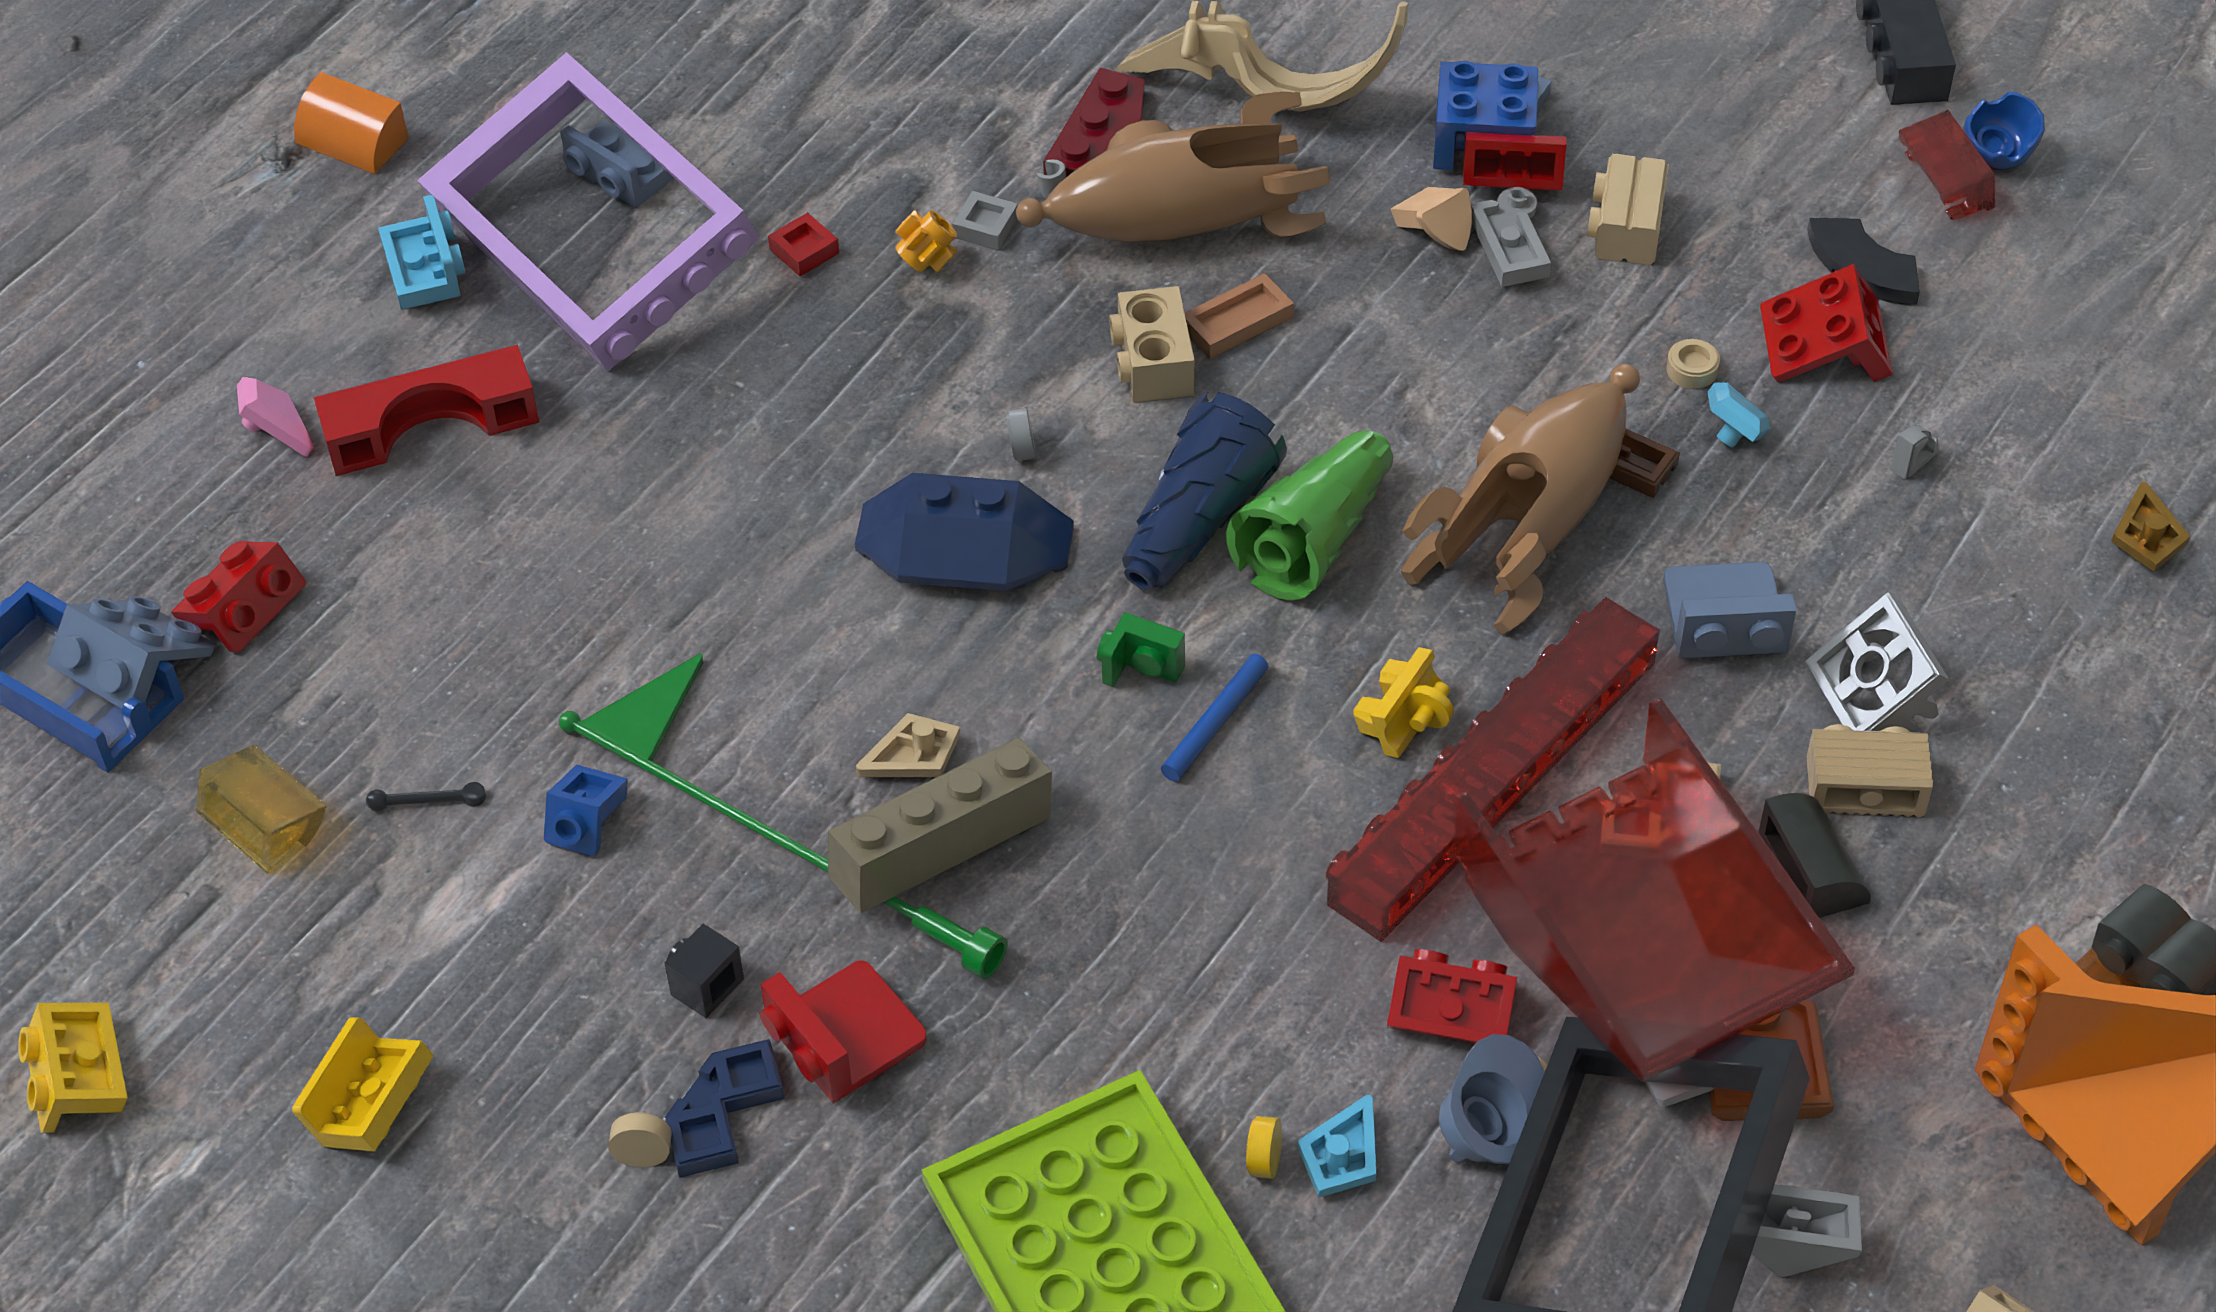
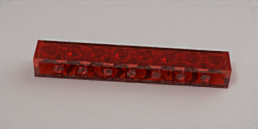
M1607 597L1590 613L1583 611L1573 622L1569 634L1558 645H1548L1539 656L1536 666L1524 678H1515L1505 690L1502 700L1490 712L1484 710L1478 714L1472 722L1467 735L1456 746L1452 744L1446 746L1435 760L1433 768L1420 781L1418 779L1412 780L1402 791L1398 803L1385 816L1379 814L1371 820L1363 833L1362 839L1349 852L1342 850L1333 858L1326 871V879H1328L1327 906L1382 942L1655 665L1660 629Z

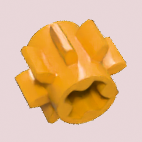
M914 210L895 230L902 238L895 246L898 254L918 272H923L929 265L936 272H939L957 252L950 244L957 237L956 231L944 217L933 210H929L924 217Z

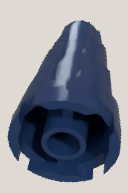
M1209 392L1199 396L1188 410L1187 416L1177 432L1179 439L1161 471L1156 488L1136 521L1138 527L1122 557L1123 566L1126 568L1124 574L1136 587L1143 590H1151L1153 587L1162 588L1186 561L1192 562L1217 529L1225 525L1250 495L1256 496L1280 467L1287 455L1284 437L1281 435L1277 443L1274 444L1268 434L1275 424L1249 403L1221 392L1217 393L1212 402H1208L1207 394Z

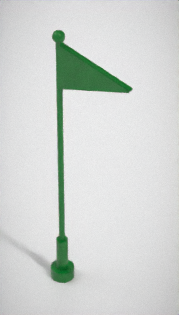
M697 654L582 721L574 711H566L559 717V727L564 732H577L828 872L827 858L652 762L703 665L702 654ZM895 896L882 902L911 918L913 927L963 954L961 960L962 967L982 979L991 977L1005 957L1008 947L1007 939L987 927H982L975 933H972L925 906L917 909Z

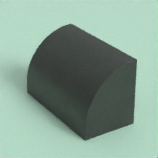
M1787 793L1765 799L1758 833L1806 921H1812L1870 904V892L1819 801L1805 793Z

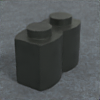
M2148 884L2141 885L2098 923L2091 947L2096 952L2102 965L2112 973L2120 974L2127 979L2138 982L2142 988L2200 995H2214L2216 993V930L2200 921L2191 919L2188 913L2174 899L2161 890Z

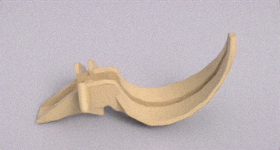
M1192 1L1189 20H1187L1185 26L1131 52L1117 67V71L1120 73L1122 71L1124 73L1127 71L1130 73L1133 71L1135 73L1138 71L1140 73L1143 71L1149 73L1161 69H1183L1211 80L1215 75V69L1220 70L1221 67H1224L1226 73L1234 78L1244 91L1252 97L1263 93L1280 91L1300 92L1302 105L1288 110L1301 112L1333 106L1356 96L1377 79L1399 48L1408 23L1409 2H1400L1397 6L1395 20L1384 45L1367 60L1340 71L1319 74L1291 72L1267 59L1252 38L1249 22L1236 15H1225L1219 1H1211L1208 17L1200 1Z

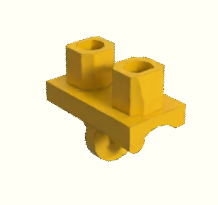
M1418 647L1408 662L1389 659L1380 671L1379 684L1384 697L1378 699L1363 696L1353 709V716L1359 732L1378 737L1386 756L1399 758L1417 732L1424 731L1427 726L1443 728L1448 725L1454 715V707L1447 698L1451 692L1450 688L1436 675L1433 669L1432 662L1435 655L1431 649Z

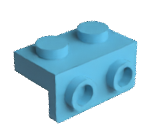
M433 194L423 196L427 212L426 217L378 227L401 310L461 296L456 277L457 275L465 274L461 252L458 244L448 245L447 241L455 240L448 210L438 212Z

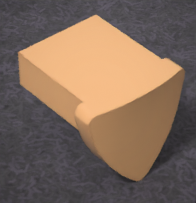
M1427 187L1391 208L1397 227L1424 229L1433 240L1451 250L1463 251L1466 249L1472 224L1469 191L1466 188Z

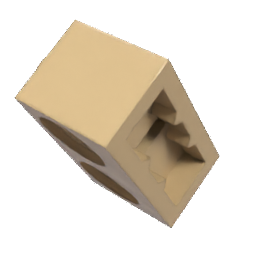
M1179 286L1118 293V314L1109 315L1110 334L1113 345H1122L1123 351L1117 352L1118 376L1120 383L1129 382L1133 403L1194 396L1195 360Z

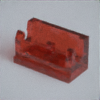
M1949 110L1898 130L1900 142L1908 148L1904 153L1909 160H1916L1939 192L1940 199L1944 205L1958 202L1960 199L1967 197L1962 203L1946 209L1945 212L1950 219L1955 220L1983 209L1988 211L1995 208V174Z

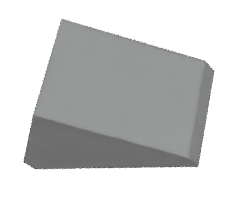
M1775 1184L1751 1254L1779 1278L1859 1257L1862 1252L1860 1196Z

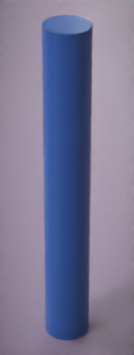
M1258 654L1250 655L1163 763L1161 772L1167 779L1174 782L1180 780L1267 671L1269 666L1262 656Z

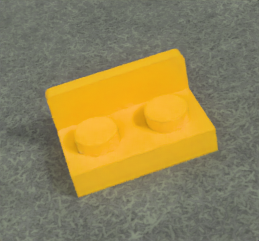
M37 1003L29 1027H22L20 1030L18 1052L20 1061L29 1064L31 1076L27 1085V1104L30 1111H37L41 1133H54L61 1114L122 1113L128 1097L109 1003Z

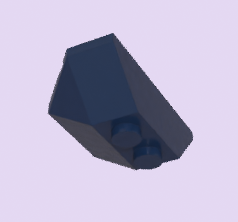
M911 473L863 503L855 540V551L863 557L867 556L877 567L901 583L1008 591L1035 581L1050 571L1056 573L1068 568L1074 520L1020 481Z

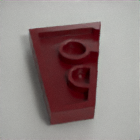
M1100 67L1043 160L1044 175H1047L1045 162L1054 159L1064 164L1068 177L1076 169L1107 151L1110 140L1118 131L1127 125L1142 121L1145 79Z

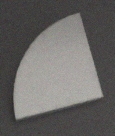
M1920 425L1907 428L1898 435L1890 470L1905 480L1910 478L1938 454V439Z

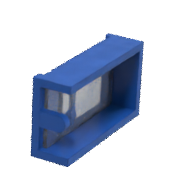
M26 581L10 597L5 598L0 603V705L94 760L99 768L108 773L184 700L174 667L165 660L159 661L146 702L144 703L132 697L125 702L122 709L47 665L67 603L33 583Z

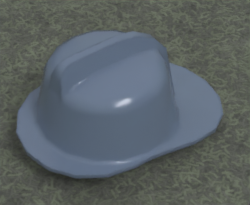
M1492 1034L1477 1041L1466 1055L1452 1089L1441 1103L1439 1111L1441 1132L1451 1147L1449 1158L1452 1161L1459 1162L1468 1159L1470 1161L1491 1162L1495 1164L1508 1165L1510 1163L1545 1073L1537 1055L1524 1042L1510 1035Z

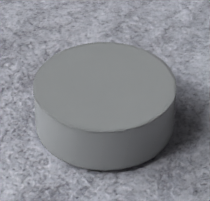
M1028 408L1009 410L1006 413L1014 459L1018 462L1036 459Z

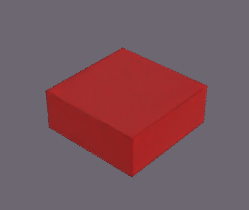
M808 212L768 235L769 249L798 276L804 275L839 254L838 238Z

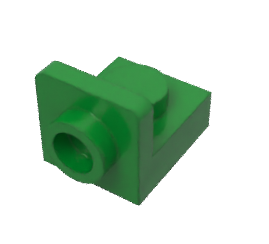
M1124 612L1114 631L1107 630L1103 634L1097 649V660L1102 662V683L1114 687L1126 665L1136 668L1145 675L1159 676L1177 682L1185 668V633Z

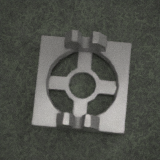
M1887 592L1805 660L1842 725L1859 731H1881L1888 727L1898 726L1917 733L1920 728L1913 719V716L1920 715L1929 719L1936 718L1939 715L1938 708L1931 694L1949 681L1948 676L1898 596ZM1893 632L1899 634V636H1897L1895 639L1893 636ZM1873 642H1874V643L1879 644L1880 646H1885V647H1884V648H1881V647H1878V646H1875V645L1870 646V643H1873ZM1911 651L1913 657L1912 675L1907 687L1898 692L1891 680L1895 672V663ZM1875 654H1880L1884 660V669L1881 676L1871 683H1865L1861 676L1863 663L1872 662L1877 658ZM1847 660L1852 661L1851 675L1843 681L1844 667ZM1865 689L1876 691L1884 705L1878 710L1865 711L1854 707L1850 700Z

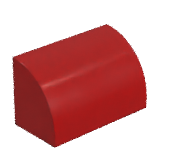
M1466 132L1463 157V185L1563 190L1567 147L1566 136Z

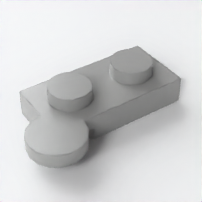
M1514 187L1504 190L1499 194L1497 202L1487 200L1471 204L1472 225L1501 287L1550 277L1551 261L1530 220L1535 216L1537 210V199L1532 192L1521 187Z

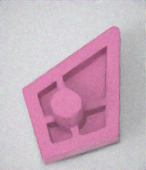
M242 377L237 384L239 415L243 417L242 424L244 427L252 432H259L263 429L301 455L308 457L314 446L289 394L260 380Z

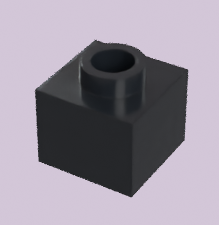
M704 923L689 938H683L678 941L664 962L670 995L704 1018H707L744 980L739 946Z

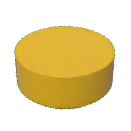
M1256 1116L1251 1122L1246 1150V1167L1251 1177L1274 1179L1276 1176L1282 1144L1280 1118Z

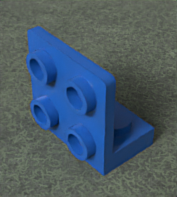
M1440 61L1433 169L1453 170L1454 150L1464 151L1465 132L1534 135L1537 125L1538 68L1515 63L1499 65L1473 63L1470 61Z

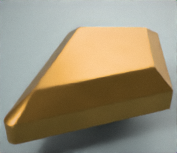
M2143 481L2139 484L2113 533L2111 542L2155 572L2188 545L2191 536L2148 483Z

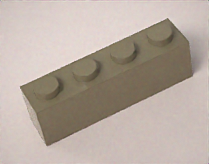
M1020 737L1007 742L828 830V878L861 914L1049 819L1052 770Z

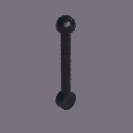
M470 782L460 790L386 794L382 790L375 789L367 794L366 805L372 811H381L387 805L464 800L467 805L475 807L485 801L486 794L484 786L478 782Z

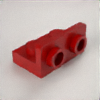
M1414 949L1413 958L1399 956L1387 1028L1475 1044L1477 1041L1492 1034L1508 1035L1518 984L1516 976L1506 975L1508 966L1485 960H1473L1471 968L1448 964L1449 955L1424 949Z

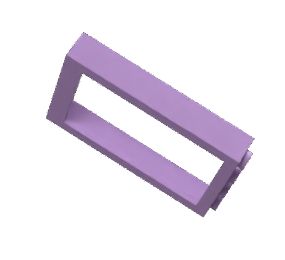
M567 52L417 180L427 195L433 194L437 209L440 212L448 210L451 222L607 372L621 360L630 356L640 343L657 328L666 324L673 314L697 293L705 290L714 278L736 259L745 255L749 248L760 239L742 208ZM586 99L714 213L709 220L594 320L468 202Z

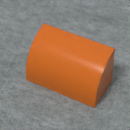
M320 72L313 79L304 92L294 123L296 144L376 174L408 139L401 102Z

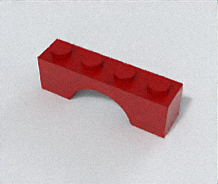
M518 344L313 397L335 476L387 463L390 450L396 440L408 429L428 420L439 418L465 420L475 424L489 436L540 423L533 387Z

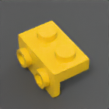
M350 1017L295 1101L292 1112L323 1147L375 1152L380 1142L387 1136L390 1126L406 1100L418 1086L421 1076L434 1055L420 1040L379 1038L362 1018Z

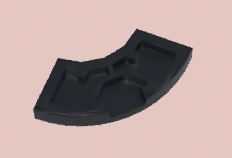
M1809 219L1807 231L1811 246L1819 260L1830 272H1835L1854 264L1878 299L1917 305L1920 289L1914 255L1895 253L1878 245L1865 232L1860 219Z

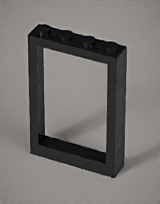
M1566 1016L1452 1312H1567L1499 1301L1585 1074L1754 1092L1679 1312H1732L1810 1080L1797 1040Z

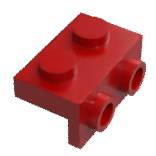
M239 541L229 546L220 555V564L207 576L195 580L185 589L183 593L185 598L171 611L172 615L176 619L193 623L200 629L213 630L229 652H240L306 585V580L278 542Z

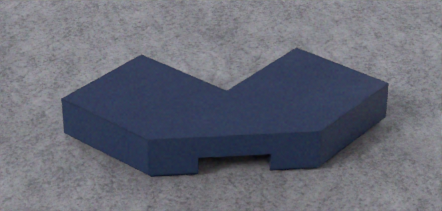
M770 1039L711 1053L699 1069V1077L683 1099L678 1098L666 1114L665 1120L672 1132L671 1146L679 1178L738 1164L737 1151L727 1113L785 1099Z

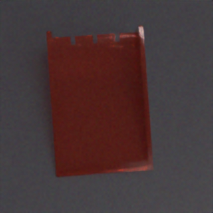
M1661 698L1649 703L1643 762L1646 766L1642 765L1609 781L1608 788L1613 799H1610L1603 788L1599 786L1559 806V813L1564 821L1562 824L1552 811L1533 818L1509 830L1511 841L1515 846L1513 848H1510L1502 835H1496L1468 792L1456 797L1454 853L1466 870L1465 882L1509 949L1642 1082L1853 976L1855 967Z

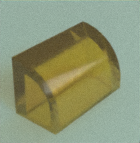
M255 744L199 769L196 812L267 874L276 871L303 850L313 839L322 823L326 805Z

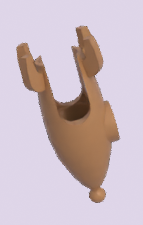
M1285 91L1263 93L1251 97L1242 106L1240 111L1241 124L1210 125L1174 131L1166 123L1156 120L1139 121L1127 125L1113 136L1107 151L1079 167L1061 181L1045 201L1040 202L1034 198L1022 200L1017 206L1016 216L1019 222L1026 227H1035L1042 222L1043 218H1048L1068 230L1091 237L1125 243L1179 239L1231 227L1260 216L1262 227L1270 236L1288 238L1307 233L1326 224L1324 211L1294 214L1289 211L1288 205L1297 201L1299 192L1330 184L1329 168L1323 166L1297 171L1296 163L1279 164L1280 155L1298 152L1297 139L1294 135L1280 136L1282 124H1272L1270 119L1275 113L1300 107L1302 105L1300 92Z
M1619 364L1612 369L1609 375L1610 382H1596L1575 387L1541 403L1530 412H1526L1514 405L1506 407L1488 429L1478 452L1477 469L1467 481L1460 495L1451 488H1437L1424 496L1409 515L1402 533L1411 541L1418 538L1435 521L1440 522L1442 527L1440 530L1426 536L1405 562L1401 573L1408 585L1418 584L1439 561L1447 569L1497 520H1519L1521 522L1496 556V565L1500 573L1496 577L1498 584L1494 588V595L1496 596L1507 591L1509 598L1507 605L1493 626L1502 635L1522 623L1539 606L1543 598L1541 581L1533 572L1575 529L1594 506L1614 471L1626 427L1627 409L1624 394L1632 393L1638 388L1640 383L1638 370L1630 364Z

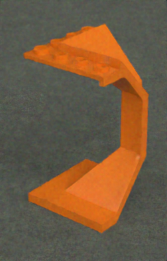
M2037 924L2017 935L1974 1071L1979 1075L1985 1089L1993 1096L2000 1097L2020 1118L2025 1131L2035 1140L2042 1141L2061 1161L2067 1175L2075 1183L2084 1185L2104 1206V1210L2111 1222L2118 1228L2127 1230L2142 1246L2160 1234L2173 1200L2179 1190L2216 1153V995H2200L2099 982L2084 973Z

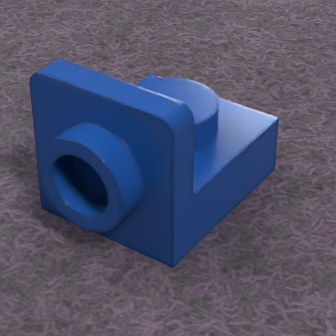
M575 765L546 793L544 841L554 846L593 856L600 849L602 822L627 798L628 779L581 765Z

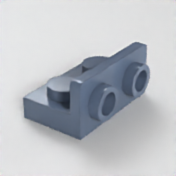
M606 119L585 135L569 125L560 131L564 151L563 159L567 167L578 176L583 175L601 186L611 197H618L634 208H637L674 179L670 173L619 127Z

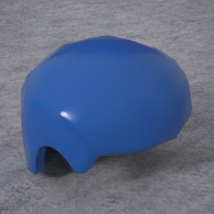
M2012 91L2007 92L1996 101L1988 102L1986 99L1981 100L1967 117L1963 126L1964 145L1979 164L1997 169L2015 168L2025 163L2038 147L2045 132L2044 114L2035 101Z

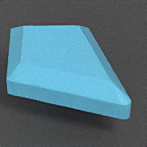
M1714 382L1707 392L1710 410L1726 422L1717 434V437L1732 448H1734L1742 435L1752 442L1763 439L1771 429L1768 416L1730 384Z
M1365 1095L1298 1140V1151L1318 1198L1376 1181L1373 1097L1371 1095Z

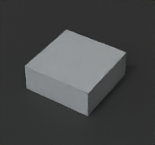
M972 191L952 223V227L957 233L956 239L999 251L1018 220L1016 216L1018 204Z

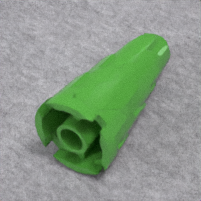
M1370 430L1354 432L1339 441L1322 456L1317 455L1311 458L1292 475H1287L1272 484L1253 501L1244 505L1231 518L1226 531L1228 550L1240 572L1248 565L1257 574L1250 582L1252 585L1273 597L1297 600L1306 598L1322 583L1327 572L1343 552L1339 548L1363 520L1362 512L1374 498L1378 484L1392 467L1394 456L1388 440L1381 434L1371 432Z

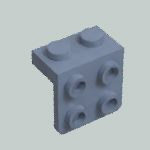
M1765 562L1672 566L1665 570L1663 584L1678 658L1788 652L1797 610L1793 593H1777L1773 571L1769 564Z
M130 596L126 601L94 598L92 603L66 605L47 665L122 709L125 702L132 697L144 703L146 702L159 661L210 657L213 654L215 644L200 635L202 630L197 625L180 619H172L160 612L161 606L151 599L141 596Z

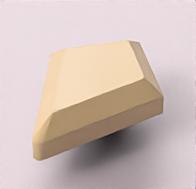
M907 713L856 765L857 776L938 777L943 774L961 735L960 727Z

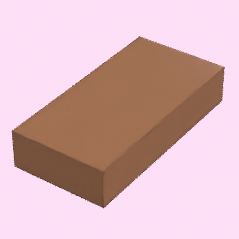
M1263 273L1185 312L1189 337L1209 359H1212L1293 318L1294 302Z

